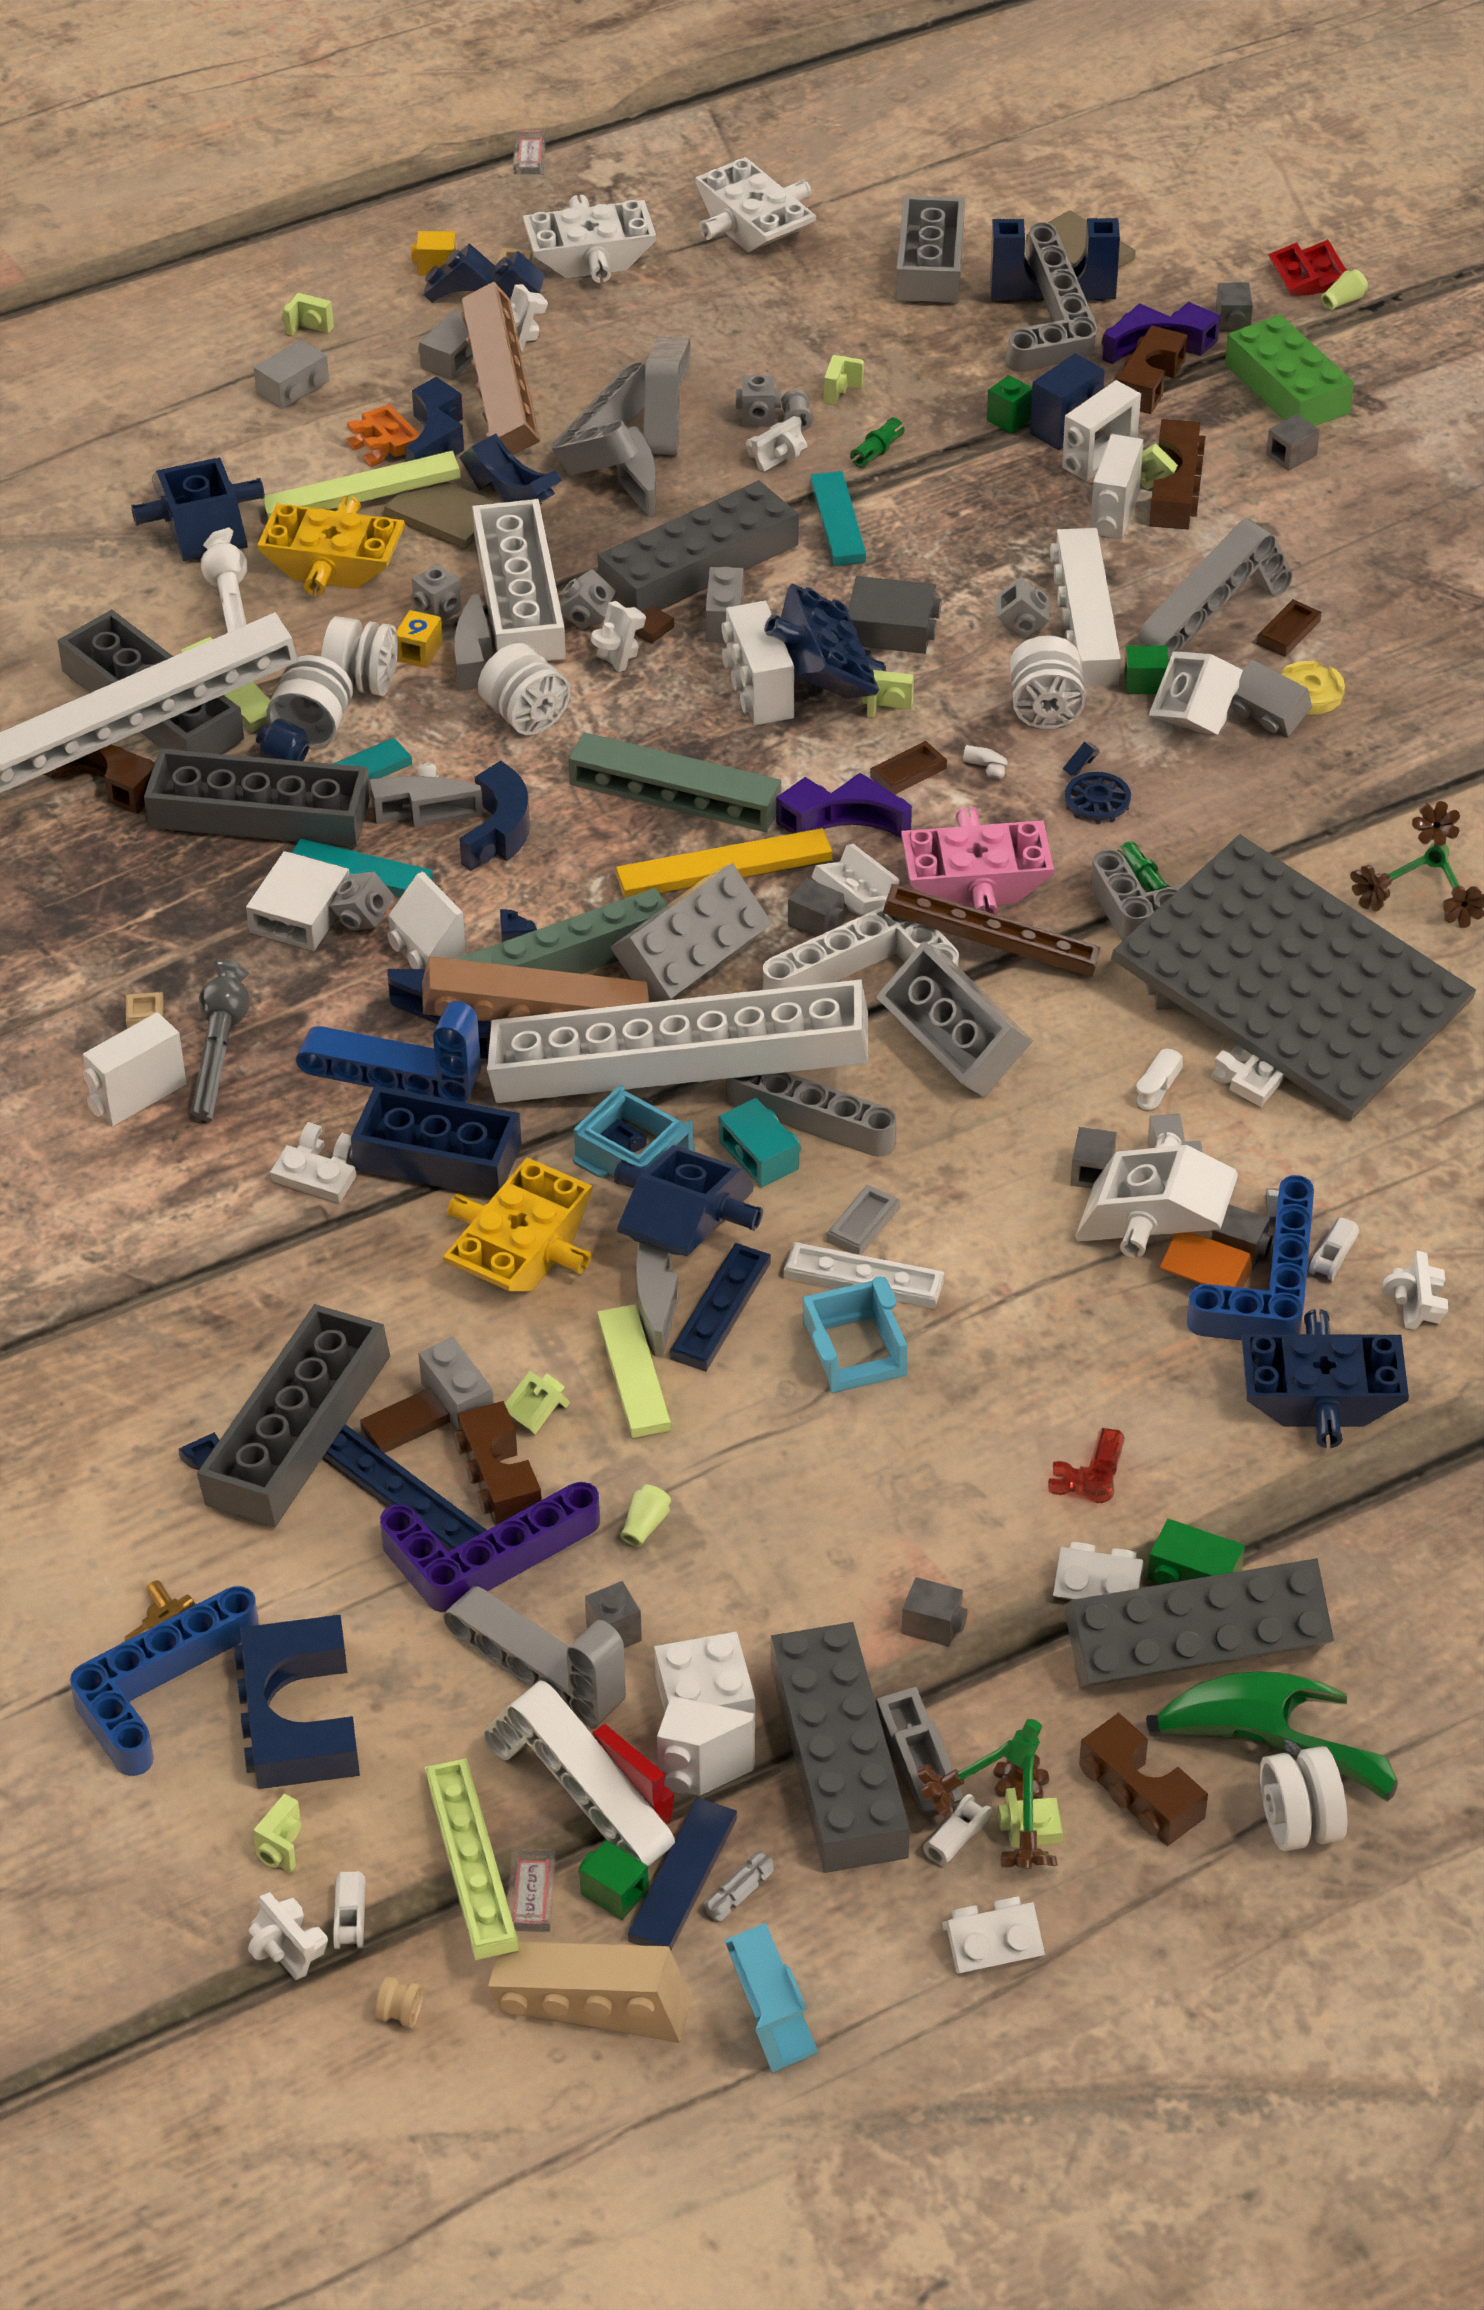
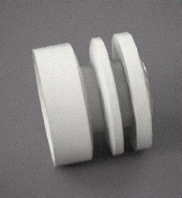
M335 616L330 621L326 630L321 657L333 661L340 666L350 678L352 687L356 682L359 692L368 693L371 690L372 694L384 696L392 683L397 663L398 638L396 628L393 625L384 623L379 627L378 623L370 621L363 630L360 620Z
M1038 636L1026 640L1015 649L1010 657L1009 671L1013 708L1018 718L1029 726L1040 729H1055L1067 725L1079 717L1085 707L1086 694L1082 678L1081 656L1077 648L1068 640L1060 637Z
M524 643L510 644L496 652L482 669L478 681V694L482 700L496 713L500 714L507 723L511 724L518 733L526 736L539 734L550 728L567 708L571 696L570 684L566 677L558 672L554 666L548 664L536 650Z
M314 655L297 657V663L285 668L266 710L267 721L270 725L274 720L281 718L302 728L307 734V741L310 742L309 749L319 748L332 741L353 695L352 682L347 673L333 661Z

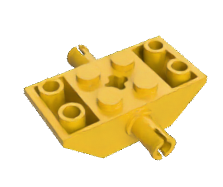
M348 496L342 497L337 511L276 503L257 547L264 556L292 580L304 582L303 587L308 594L313 596L316 587L319 586L316 596H320L324 593L326 585L358 589L386 569L404 529L405 522L404 520L357 514L361 505L352 496L348 505H346Z
M526 1157L488 1204L481 1205L463 1197L459 1193L455 1194L454 1198L450 1200L447 1215L470 1225L444 1254L443 1262L507 1291L532 1292L555 1263L569 1268L580 1275L583 1274L584 1269L586 1270L590 1264L591 1252L578 1248L571 1243L574 1241L591 1196L592 1185Z

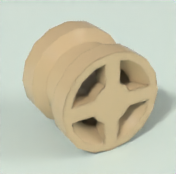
M389 1975L385 1977L377 1998L376 2019L386 2022L392 2018L399 2020L402 2026L414 2027L422 2007L424 1985L417 1982L406 1985L400 1983L397 1977Z

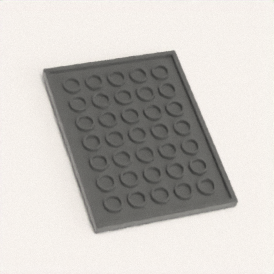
M1241 834L1234 838L1115 947L1111 956V960L1250 1054L1257 1056L1259 1060L1273 1066L1275 1071L1279 1070L1284 1073V1077L1349 1121H1352L1474 998L1477 990Z

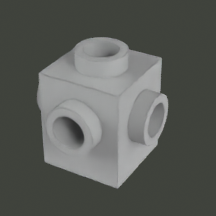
M759 374L742 376V389H736V409H742V427H771L775 425L774 408H781V389H774V376Z
M437 564L412 578V601L415 611L441 617V623L461 612V584L456 575L449 573Z
M591 569L579 578L571 580L562 591L564 597L560 603L561 612L581 631L593 623L599 625L605 620L608 603L611 602L616 591Z
M1021 577L996 595L997 618L1006 629L1016 632L1023 639H1026L1035 631H1040L1049 622V600L1042 590L1032 587Z
M374 871L350 874L338 887L337 895L330 904V907L337 914L340 922L350 931L372 929L382 922L384 913L395 896Z

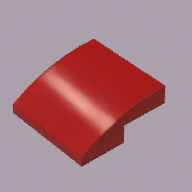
M1328 239L1304 250H1301L1296 242L1268 254L1270 261L1290 295L1324 293L1347 271Z
M606 1724L593 1731V1737L666 1825L670 1823L675 1793L664 1785L665 1773Z

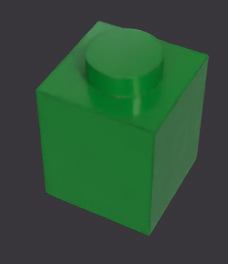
M1007 375L988 389L987 421L1011 434L1030 421L1032 387Z
M1167 645L1126 646L1124 666L1126 694H1157L1170 661Z
M607 1840L596 1852H589L579 1866L581 1895L621 1920L628 1915L649 1891L648 1866Z

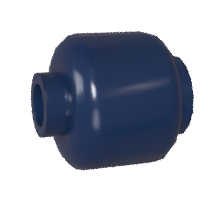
M281 718L274 720L269 726L264 724L256 737V743L260 744L259 755L261 758L304 761L310 748L306 732L302 728Z

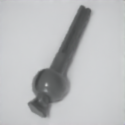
M216 958L213 965L218 977L209 981L199 995L200 1012L209 1023L190 1115L194 1116L193 1121L201 1123L202 1120L208 1123L212 1121L230 1027L241 1021L250 1007L249 993L244 984L241 983L249 973L236 961Z

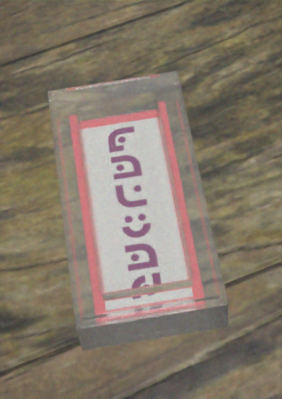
M516 131L513 163L514 174L544 175L546 131Z
M512 1848L507 1903L515 1931L550 1932L556 1850Z

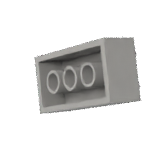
M903 195L897 261L896 300L959 303L965 198Z
M731 863L709 874L610 948L632 980L647 982L649 1003L667 1001L770 926L772 922L734 864Z
M925 941L919 945L876 996L964 1086L983 1097H986L1033 1042L947 955Z

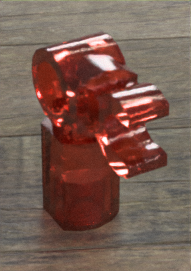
M1100 1429L1089 1467L1080 1466V1469H1076L1064 1461L1053 1462V1476L1064 1478H1049V1492L1055 1495L1076 1492L1077 1495L1086 1496L1094 1503L1109 1501L1114 1495V1475L1117 1471L1125 1441L1123 1433L1115 1429Z

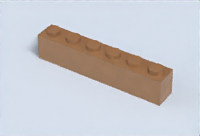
M492 282L461 298L464 308L461 316L469 332L466 340L473 352L474 359L471 360V364L478 376L479 383L476 384V388L483 400L484 406L481 407V412L488 424L489 431L486 432V437L488 438L497 433L505 447L512 455H515L540 442L511 302L495 282Z
M433 956L428 958L422 980L423 1014L441 1016L448 1003L460 1001L468 1004L475 1010L477 1020L491 1022L496 1019L649 1003L646 981Z

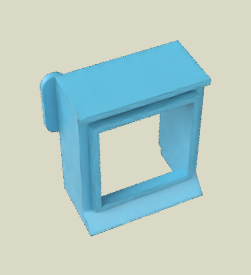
M620 1084L574 1128V1163L600 1178L607 1177L609 1174L614 1176L616 1166L621 1160L647 1169L672 1145L695 1151L693 1120L682 1122L625 1091L624 1086ZM624 1118L657 1136V1138L637 1155L600 1134L614 1121Z
M879 1276L874 1278L873 1281L803 1297V1325L807 1328L828 1377L831 1393L907 1376V1344L891 1310L896 1307V1298L885 1277ZM873 1318L890 1357L839 1369L836 1351L825 1329Z
M766 1922L725 1939L727 1949L758 2024L755 2031L772 2073L818 2054V2049L803 2016V2011L807 2007L790 1967H787V1964L783 1965Z

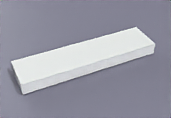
M794 1242L784 1268V1279L839 1289L873 1281L874 1278L881 1276L888 1280L897 1302L935 1309L944 1283L945 1272Z

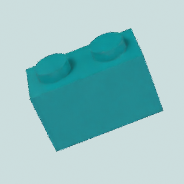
M757 1098L718 1116L719 1143L760 1188L799 1169L801 1146L798 1138L793 1132H788L780 1124L774 1111L770 1108L767 1109Z

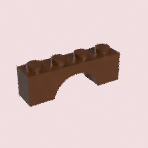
M1161 419L1159 447L1178 466L1175 473L1171 476L1154 480L1149 527L1189 530L1190 516L1197 517L1199 497L1193 496H1199L1203 456L1198 455H1204L1206 436L1200 435L1201 422Z
M110 744L43 775L54 778L72 771H88L98 774L106 781L109 803L138 814L145 807L144 796L155 762Z

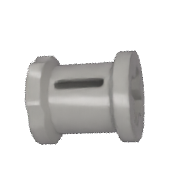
M799 389L786 392L781 398L782 409L785 412L784 421L793 416L800 417L801 432L807 430L813 422L812 413L808 409L810 406L808 394Z

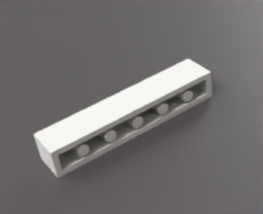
M1097 528L1057 529L1056 543H1051L1050 555L1051 563H1057V565H1054L1055 585H1061L1058 586L1059 607H1064L1061 611L1062 628L1068 629L1065 631V639L1077 648L1081 656L1084 687L1119 685L1121 658Z

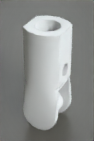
M1166 1048L1162 1049L1147 1072L1137 1082L1136 1089L1139 1093L1137 1105L1139 1108L1153 1110L1158 1107L1166 1090L1169 1089L1183 1068V1056L1180 1053Z
M1342 1217L1336 1219L1324 1242L1312 1258L1309 1267L1310 1274L1314 1275L1316 1272L1327 1275L1329 1281H1334L1346 1255L1359 1234V1227L1356 1222Z
M967 1794L947 1820L925 1842L923 1849L927 1858L941 1867L946 1866L961 1848L985 1827L991 1818L993 1809L987 1805L981 1807L974 1802V1796ZM964 1817L971 1820L969 1824L963 1820Z
M359 1871L340 1872L336 1876L334 1949H340L341 1944H357V1948H363L366 1878ZM357 1923V1926L341 1927V1924Z

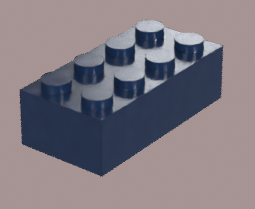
M374 1085L351 1137L353 1166L357 1171L494 1197L507 1181L522 1145L520 1113Z

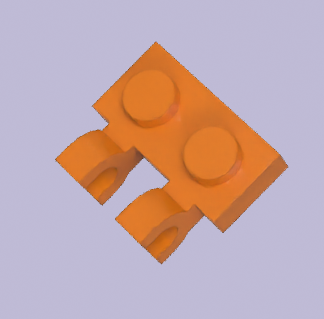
M390 404L362 413L361 421L347 422V428L353 434H356L353 437L347 438V444L353 450L366 446L372 451L364 455V461L370 467L381 463L387 453H391L394 457L405 455V447L420 435Z

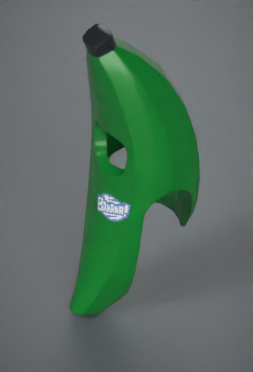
M1252 1671L1229 1673L1196 1684L1173 1699L1158 1715H1147L1146 1717L1150 1736L1164 1734L1226 1738L1246 1737L1297 1756L1303 1749L1325 1746L1333 1755L1340 1773L1366 1787L1386 1802L1394 1797L1397 1789L1398 1780L1389 1760L1383 1755L1301 1734L1289 1727V1718L1292 1711L1304 1702L1315 1701L1347 1704L1346 1693L1317 1680L1281 1672Z

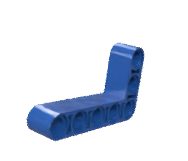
M460 1001L448 1003L433 1034L434 1048L315 1026L308 1031L296 1056V1063L302 1071L313 1076L373 1088L374 1085L466 1103L481 1072L477 1014L466 1003Z
M1291 1175L1285 1177L1280 1183L1269 1291L1201 1284L1194 1287L1189 1295L1187 1326L1191 1332L1204 1337L1241 1340L1242 1334L1301 1333L1314 1186L1309 1179L1300 1175Z
M243 1586L227 1588L90 1659L73 1670L70 1676V1684L75 1708L122 1774L128 1776L143 1774L150 1769L154 1759L149 1730L130 1704V1701L233 1648L234 1645L242 1643L240 1627L259 1625L256 1599L250 1589Z

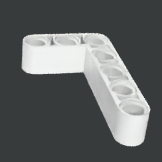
M883 906L765 961L763 965V990L836 982L894 954H897L905 963L923 941L947 955L957 966L959 952L939 930L883 914Z
M538 1681L508 1705L484 1730L483 1735L487 1745L499 1758L505 1761L509 1760L528 1744L606 1840L643 1862L648 1867L671 1849L675 1843L673 1834L668 1826L548 1683Z

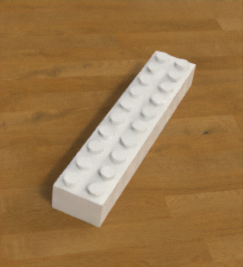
M862 979L492 1020L487 1072L496 1103L517 1102L614 1091L620 1084L624 1086V1090L642 1087L868 1063V1010Z

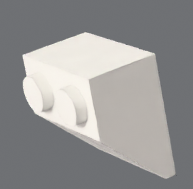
M1173 651L1149 716L1198 733L1218 735L1226 722L1227 710L1232 697L1239 688V679L1243 670L1212 654Z
M424 872L417 874L388 916L390 932H388L387 936L392 948L396 952L400 951L408 959L412 969H426L429 956L457 959L466 955L463 912Z
M671 1695L657 1735L658 1768L665 1773L664 1785L675 1793H690L701 1796L753 1771L755 1765V1714Z

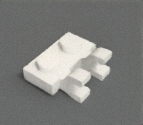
M1238 1045L1230 1053L1224 1050L1219 1053L1214 1061V1064L1218 1067L1211 1075V1079L1222 1084L1231 1082L1230 1091L1260 1107L1264 1105L1286 1079L1283 1076L1284 1073L1279 1070L1275 1071L1273 1066L1259 1060L1257 1056L1250 1054Z
M307 1122L302 1131L298 1148L287 1145L270 1171L271 1182L340 1204L356 1178V1170L352 1166V1136L341 1133L335 1144L333 1157L329 1159L318 1155L325 1146L324 1141L318 1139L322 1132V1127Z

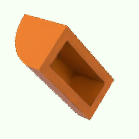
M1192 1232L1175 1233L1159 1268L1161 1271L1199 1285L1211 1284L1243 1288L1252 1271L1250 1253Z

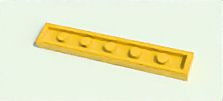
M820 828L617 866L616 876L624 898H628L656 888L659 893L693 887L712 872L731 863L734 864L743 878L832 861V849L824 829Z

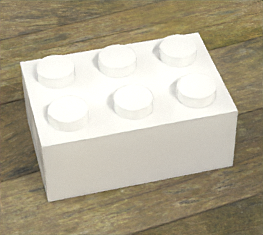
M766 600L726 608V622L721 625L723 639L727 643V648L722 649L725 669H731L733 688L735 691H740L742 710L744 713L749 712L754 726L794 718V665L784 642L772 636H767L764 631L766 621L772 615Z

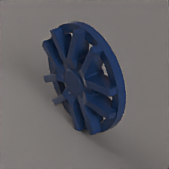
M1088 772L1073 778L1068 783L1065 790L1066 807L1074 812L1075 818L1081 816L1086 819L1095 820L1096 824H1101V820L1108 819L1114 822L1115 817L1129 810L1131 791L1129 786L1115 775L1105 772ZM1095 779H1097L1096 783H1094V784H1092V783L1086 781V780H1095ZM1104 780L1110 782L1108 786L1102 784ZM1099 810H1105L1106 812L1100 813Z

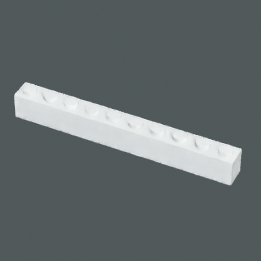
M276 612L0 732V793L297 663L298 658L291 635Z

